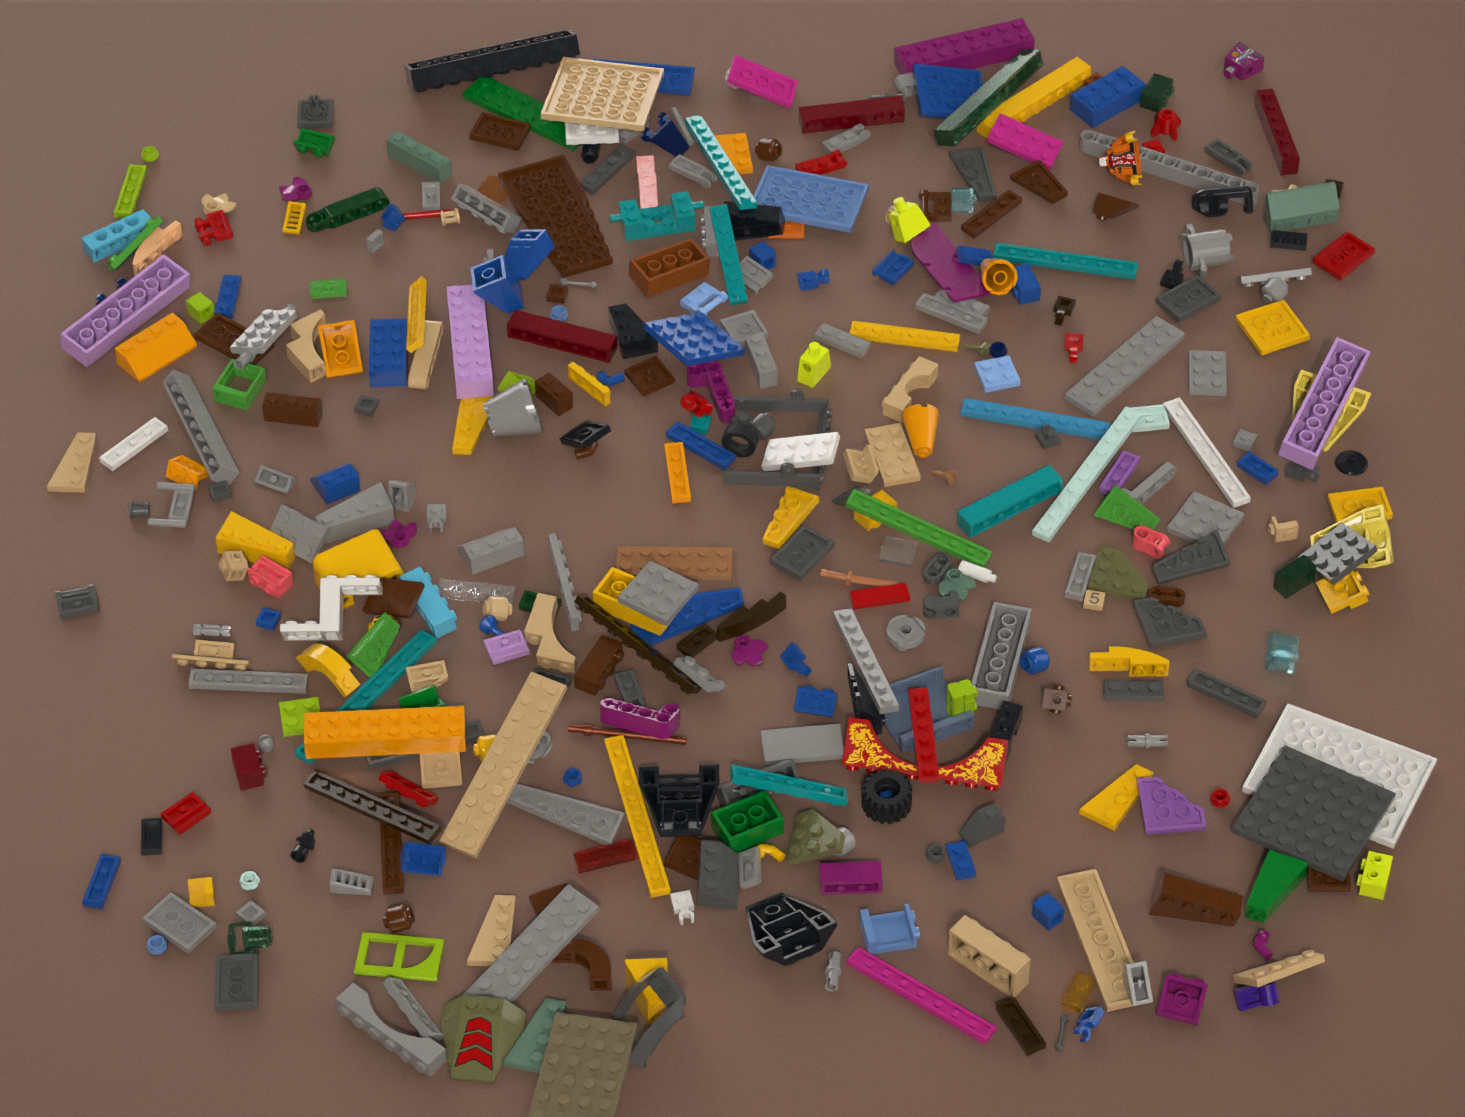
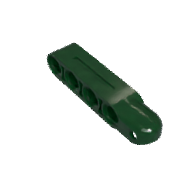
M375 187L310 213L306 218V227L311 232H319L327 228L334 229L384 210L388 207L390 201L381 188Z

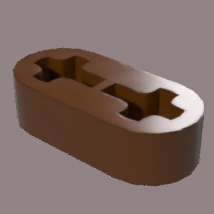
M1154 586L1148 592V598L1154 597L1159 600V603L1166 606L1181 607L1185 602V592L1179 588Z

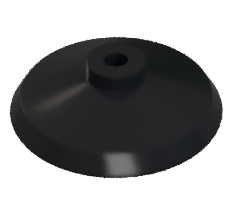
M1349 450L1337 455L1335 466L1343 474L1356 476L1367 470L1368 460L1363 454Z

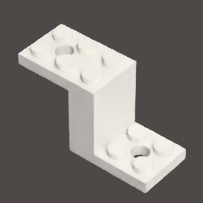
M328 575L326 578H321L320 624H317L316 621H306L305 624H297L296 621H286L285 624H280V632L284 641L343 640L344 595H383L380 578H376L374 575H366L365 578H357L354 575L337 578L335 575Z

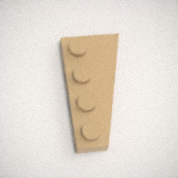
M77 432L49 481L47 491L85 493L97 440L96 433Z
M494 896L467 959V966H491L511 945L516 896Z
M1307 950L1298 956L1288 957L1281 961L1233 974L1234 983L1261 987L1325 962L1324 954L1316 953L1314 950Z

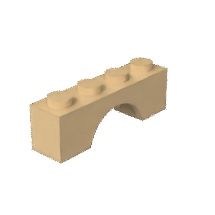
M920 356L915 362H912L909 370L902 374L898 384L892 387L890 394L883 398L881 404L883 415L902 423L904 409L911 406L912 398L908 396V393L917 388H930L938 377V364Z

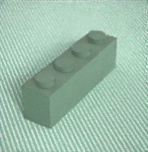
M396 131L386 140L387 155L435 182L439 181L440 185L452 175L451 159L407 135Z

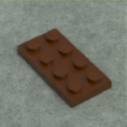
M217 313L194 333V337L203 344L236 360L240 355L232 353L230 346L247 328ZM274 343L263 354H257L256 358L249 362V364L256 365L274 348Z

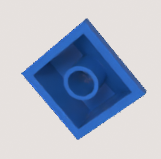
M351 463L343 464L310 478L311 483L326 504L361 491L359 475Z

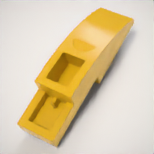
M1109 646L1108 652H1090L1089 671H1128L1129 677L1168 676L1170 662L1168 659L1140 649Z

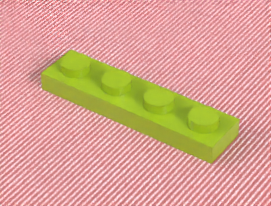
M129 164L114 210V217L125 218L134 213L148 171L147 165Z

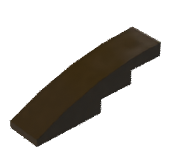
M779 592L769 602L761 599L750 609L742 606L717 627V641L722 642L740 636L771 620L786 609V595Z

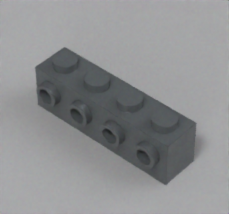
M783 760L760 769L765 772L799 778L793 760ZM730 781L720 785L716 795L720 807H725L764 790L768 795L774 792L746 785L740 786Z

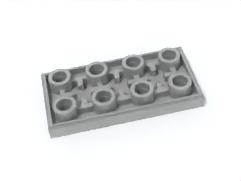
M840 724L761 730L765 766L773 765L783 760H793L794 763L843 759L844 748Z

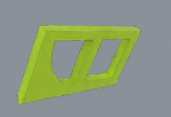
M362 932L354 975L437 982L445 943L444 939ZM370 941L397 944L393 967L365 965ZM407 945L434 947L429 957L420 964L402 968Z

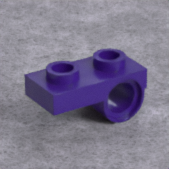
M1276 981L1261 987L1244 986L1234 989L1237 1009L1239 1011L1260 1005L1272 1006L1280 1002Z

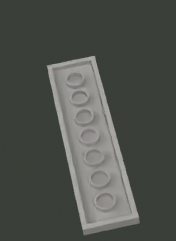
M1158 316L1154 317L1067 391L1064 399L1094 417L1185 338V333Z
M568 884L463 995L502 998L513 1003L561 950L600 911L599 906Z

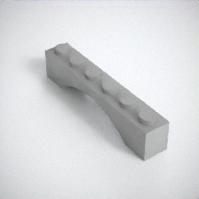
M352 983L336 997V1009L342 1017H347L357 1028L365 1030L372 1039L379 1040L389 1051L393 1050L404 1062L408 1061L418 1072L431 1077L447 1062L446 1049L433 1039L408 1036L384 1024L373 1011L368 993L356 984Z

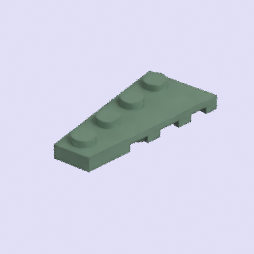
M551 998L544 1000L503 1061L504 1066L540 1073L556 1012L565 1013L567 1008L566 1001Z

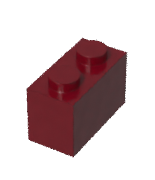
M254 743L230 748L240 791L264 786L263 777H266L264 765L260 766L259 762H262L260 750L256 751Z

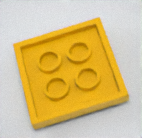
M1285 300L1235 316V321L1261 356L1310 340V334Z

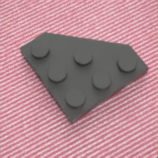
M1154 597L1133 601V607L1150 648L1203 639L1207 636L1203 622L1199 617H1190L1184 614L1181 609L1159 603V600Z

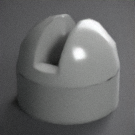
M263 734L258 739V748L263 752L271 751L274 748L273 738L268 734Z

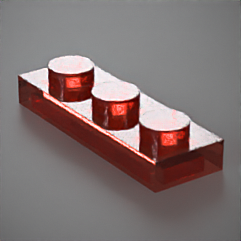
M632 839L573 853V859L580 874L638 860V854Z

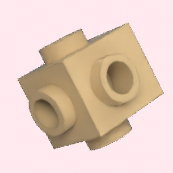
M242 550L224 551L218 562L219 570L222 571L225 581L244 580L249 567Z

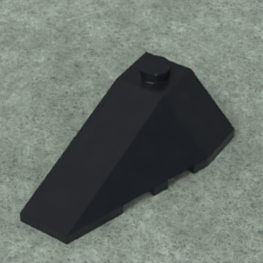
M848 663L847 677L855 718L870 720L876 735L882 734V726L886 724L885 715L879 714L865 683L852 663Z

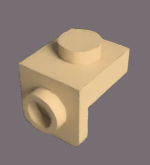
M1275 516L1270 518V524H1268L1267 528L1269 535H1272L1276 543L1297 539L1299 525L1296 520L1278 524Z

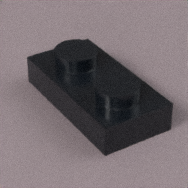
M1272 230L1270 248L1306 251L1308 233Z

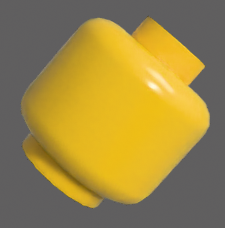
M495 734L479 736L476 744H473L474 755L478 756L480 761H483L496 737Z

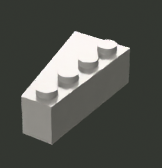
M381 482L315 516L316 522L330 529L324 544L390 525L395 520L394 508Z

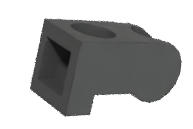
M957 591L950 592L949 596L936 597L930 595L924 598L923 615L925 617L936 619L959 617L960 605Z

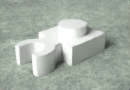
M690 890L670 893L674 915L679 914V924L683 925L684 918H690L691 923H694V913L692 912L694 911V903Z

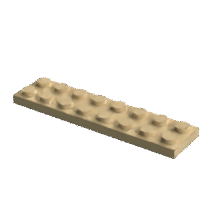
M1091 869L1057 877V885L1107 1012L1132 1007L1123 978L1125 964L1133 963V960L1097 870Z

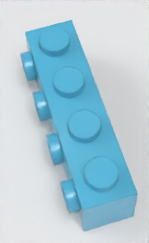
M418 567L400 576V580L422 582L425 585L415 608L437 639L457 629L455 623L457 616L455 612L448 609L447 600L445 597H440V591L436 584L432 585V579L428 572L424 573L422 568Z

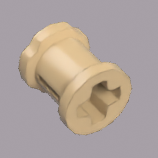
M455 208L453 211H440L443 227L451 223L460 224L458 208Z

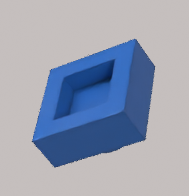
M263 607L255 621L256 626L274 631L281 619V612Z

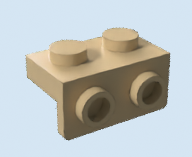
M867 444L863 451L847 448L844 450L843 457L851 481L871 484L879 472L871 445Z

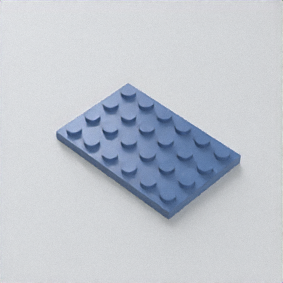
M767 165L753 197L758 205L781 207L785 221L851 233L868 193L869 184Z

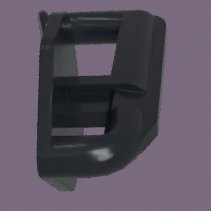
M1249 186L1202 189L1192 196V209L1206 217H1219L1228 212V198L1245 197V207L1243 210L1246 213H1253L1252 189Z

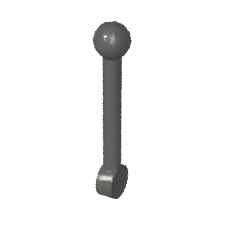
M1067 1015L1060 1017L1062 1024L1058 1044L1055 1045V1050L1058 1052L1063 1050L1062 1041L1065 1025L1069 1021Z

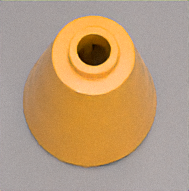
M987 258L980 264L983 286L990 293L1003 295L1016 285L1018 279L1017 270L1011 262L1004 259Z
M921 404L911 405L904 409L902 420L914 454L920 458H926L933 452L939 410L927 404V407H921Z

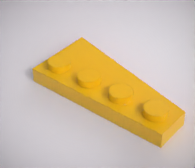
M493 397L460 399L452 447L453 454H472L488 420L483 403H486V401Z
M787 486L784 497L780 499L779 508L773 514V521L769 523L762 538L763 544L780 549L820 502L819 496Z
M1134 765L1081 807L1079 814L1115 831L1139 798L1137 778L1153 777L1154 772L1140 765Z

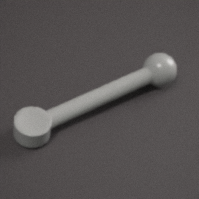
M566 278L560 280L561 285L564 286L571 284L591 286L593 289L597 287V283L594 281L587 283L567 281Z

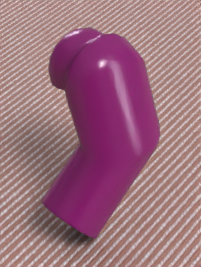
M1260 930L1255 936L1253 946L1265 960H1268L1273 955L1267 947L1270 934L1266 930Z

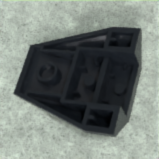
M699 765V774L659 775V767H639V788L660 837L701 836L720 784L719 765Z
M779 893L745 908L754 948L764 958L784 966L794 964L796 961L822 951L837 927V922L828 913L784 893Z

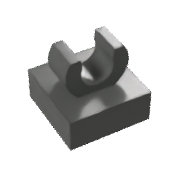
M1049 424L1042 426V430L1035 432V438L1043 449L1060 444V437Z

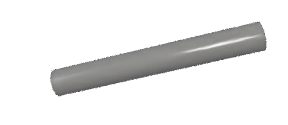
M672 107L670 111L688 145H693L694 140L676 107Z

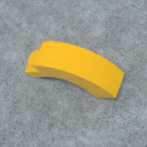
M318 643L312 644L296 657L307 673L317 670L326 675L343 697L348 696L360 685L349 670L352 667L348 662L328 646Z

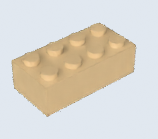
M966 915L949 930L948 955L1011 998L1016 997L1029 984L1031 959L1024 952L1018 951L1009 942L1003 941L991 930L985 929L976 920L970 919Z

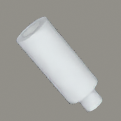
M965 560L961 561L958 568L963 575L970 576L984 583L989 581L995 583L997 576L992 574V570Z

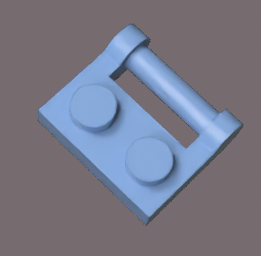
M703 282L680 300V306L692 314L701 312L707 316V313L717 305L726 302L728 295L724 291L720 292L708 283Z

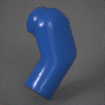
M605 371L597 373V380L604 385L613 386L625 381L622 372L611 377L607 376Z

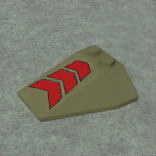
M462 995L443 1005L440 1025L451 1080L493 1084L504 1066L503 1061L524 1031L527 1013L502 998Z

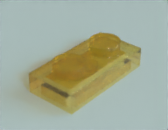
M1077 971L1061 1002V1007L1081 1014L1096 985V979Z

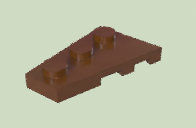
M1041 160L1010 175V180L1052 204L1068 196L1067 190Z

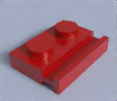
M191 792L163 811L161 818L181 835L210 815L211 808L207 807L194 792Z

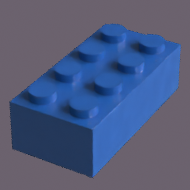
M1121 66L1072 93L1070 111L1091 128H1094L1144 100L1146 84L1127 68Z
M407 318L370 319V387L407 386Z

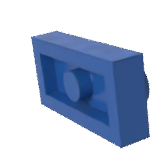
M960 245L956 249L959 263L980 266L983 260L993 258L991 251L987 249Z
M1250 451L1237 462L1238 468L1265 485H1268L1279 473V470Z
M965 840L945 844V850L956 881L976 877V870Z

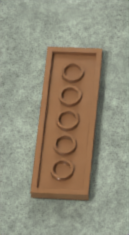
M618 546L617 569L635 577L651 560L690 580H732V547Z

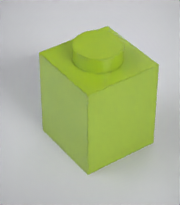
M201 292L186 300L187 313L198 323L202 324L215 315L213 302Z

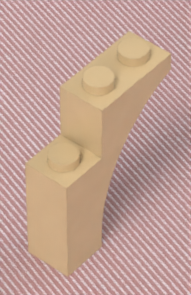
M321 309L290 324L291 337L294 341L286 344L287 358L310 383L326 376L325 362L319 357L314 348L315 341L319 335L318 326L326 325L325 313Z
M538 593L524 631L526 642L532 645L540 644L536 654L539 666L545 669H558L564 673H575L577 669L576 657L561 646L553 631L554 618L558 609L557 597Z

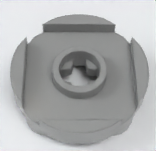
M898 615L889 621L886 637L899 651H906L924 642L925 626L917 617L909 618L907 615ZM902 630H905L906 632H908V631H910V632L907 633V634H904V633H902Z

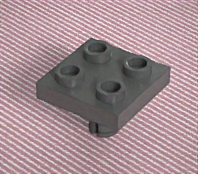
M310 95L308 100H299L298 129L332 128L333 99L320 100L319 96L315 95L314 100L313 95Z

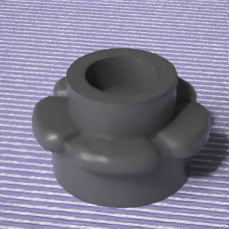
M938 844L929 846L925 854L926 858L932 863L942 862L946 857L944 855V848Z

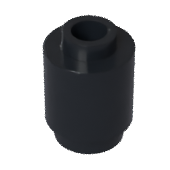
M583 144L582 160L587 164L595 163L599 157L601 144Z

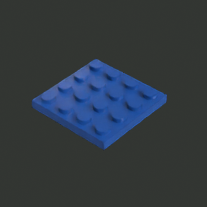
M913 64L912 71L921 116L977 121V118L988 112L980 70Z
M701 312L654 320L644 324L643 329L686 366L742 356L745 352V348Z

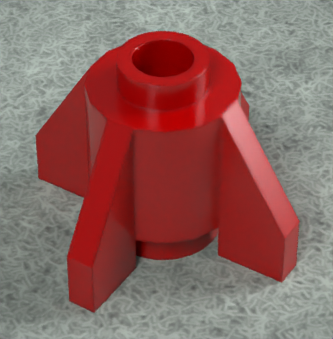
M1163 109L1154 116L1155 125L1151 130L1150 136L1153 138L1160 134L1169 135L1176 141L1178 137L1176 127L1181 125V119L1174 111Z

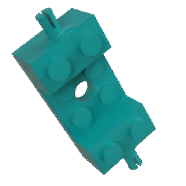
M688 191L671 194V204L643 209L638 208L636 199L618 202L619 214L609 215L610 223L620 221L626 241L696 231L694 209L704 208L705 205L704 201L693 202Z

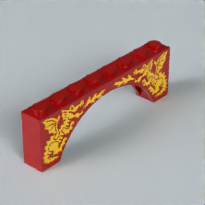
M849 717L842 765H847V770L858 771L860 767L867 768V773L877 774L878 770L885 771L886 769L890 770V772L895 770L898 773L906 774L908 779L918 780L917 765L909 763L889 751L876 735L870 720ZM988 737L981 747L969 757L951 765L938 767L939 779L946 780L945 784L957 786L958 782L966 783L965 787L977 788L978 785L986 786L985 790L997 791V788H1002L1009 740Z

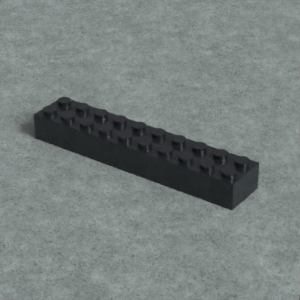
M570 29L408 63L404 64L407 84L416 92H422L432 86L433 88H440L446 83H450V85L458 84L460 80L473 81L478 76L491 77L493 73L505 74L510 72L509 70L511 69L523 70L529 65L537 67L543 65V62L548 61L549 63H556L563 57L576 58V55H580L577 34Z

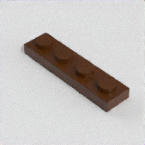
M1008 189L963 223L961 230L975 239L1020 205L1022 197Z

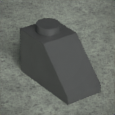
M992 803L976 811L959 831V835L971 848L1004 832L1005 816L995 803Z

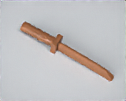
M821 569L820 573L821 577L846 581L847 586H850V582L877 587L897 584L896 581L852 575V571H848V574Z

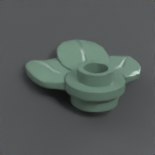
M952 568L945 574V579L939 583V594L946 596L952 591H957L959 601H964L967 598L968 589L976 588V582L972 577L964 576L959 569Z

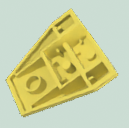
M1301 370L1294 385L1292 423L1317 376L1316 374ZM1354 387L1323 449L1324 452L1331 448L1365 410L1371 396L1370 392Z
M1383 504L1365 508L1310 536L1312 546L1336 526L1344 523L1374 544L1378 550L1357 568H1375L1394 562L1391 533Z

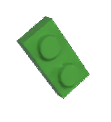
M346 279L310 281L311 299L347 296Z

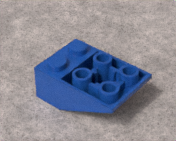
M546 229L519 230L509 242L505 259L516 277L525 280L530 277L533 270L540 265L542 260L550 254L555 246Z

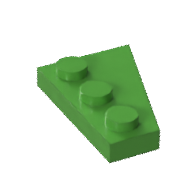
M1117 485L1113 487L1093 515L1133 530L1138 526H1146L1154 530L1162 520Z
M384 612L346 657L371 678L382 667L400 625Z

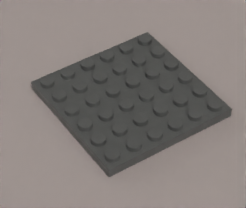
M1285 746L1235 823L1232 833L1272 851L1307 861L1309 867L1344 882L1394 801L1396 793Z

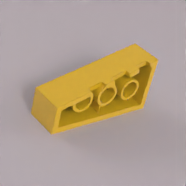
M232 511L216 536L217 551L220 554H223L224 551L242 550L247 561L256 563L264 555L288 570L295 560L293 542Z

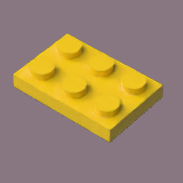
M1383 487L1336 492L1327 495L1335 523L1365 508L1382 504L1384 505L1387 520L1393 518V513Z

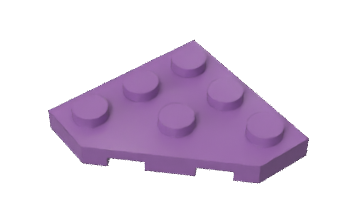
M1159 777L1137 778L1145 835L1206 830V820L1202 807L1191 803L1185 795L1175 788L1171 789Z

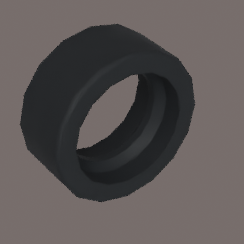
M732 423L725 429L721 441L723 448L735 454L736 457L745 458L753 455L759 436L752 427L746 424ZM731 437H741L749 444L738 443Z

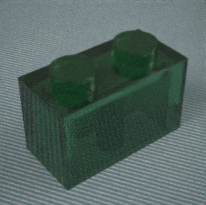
M1154 73L1141 93L1140 107L1157 113L1160 112L1163 107H1166L1168 98L1174 94V79Z
M1302 555L1275 572L1273 588L1287 599L1315 581L1317 566L1305 555Z

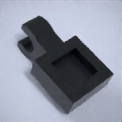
M1176 260L1173 269L1166 270L1160 281V286L1172 289L1182 283L1184 274L1181 272L1184 261Z

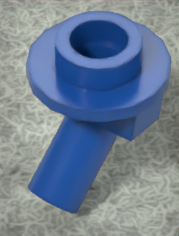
M490 615L481 620L479 628L487 635L490 632L495 636L505 634L496 627L498 621L494 616Z

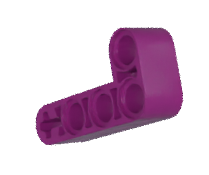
M711 361L687 366V385L692 388L707 386L719 420L722 423H730V419L735 416V402L721 364L718 361Z
M606 698L600 702V721L607 725L651 737L667 739L680 726L681 708L677 704L668 703L657 711L624 701Z

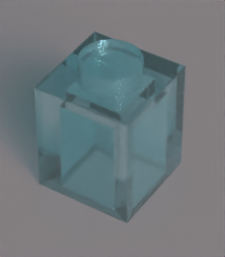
M952 187V213H973V206H977V195H973L974 188Z

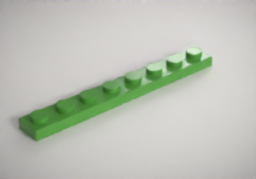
M853 489L846 502L845 507L961 560L985 568L991 557L992 551L856 489Z

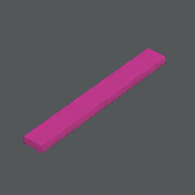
M859 946L847 959L846 964L984 1045L997 1031L995 1025Z

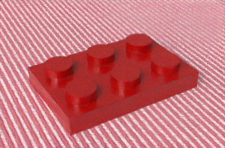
M1347 231L1313 258V264L1341 281L1375 254V248Z

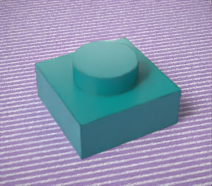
M693 414L689 428L699 434L707 435L712 423V417L702 415L700 418Z

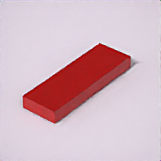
M906 583L849 591L853 610L910 602V594Z

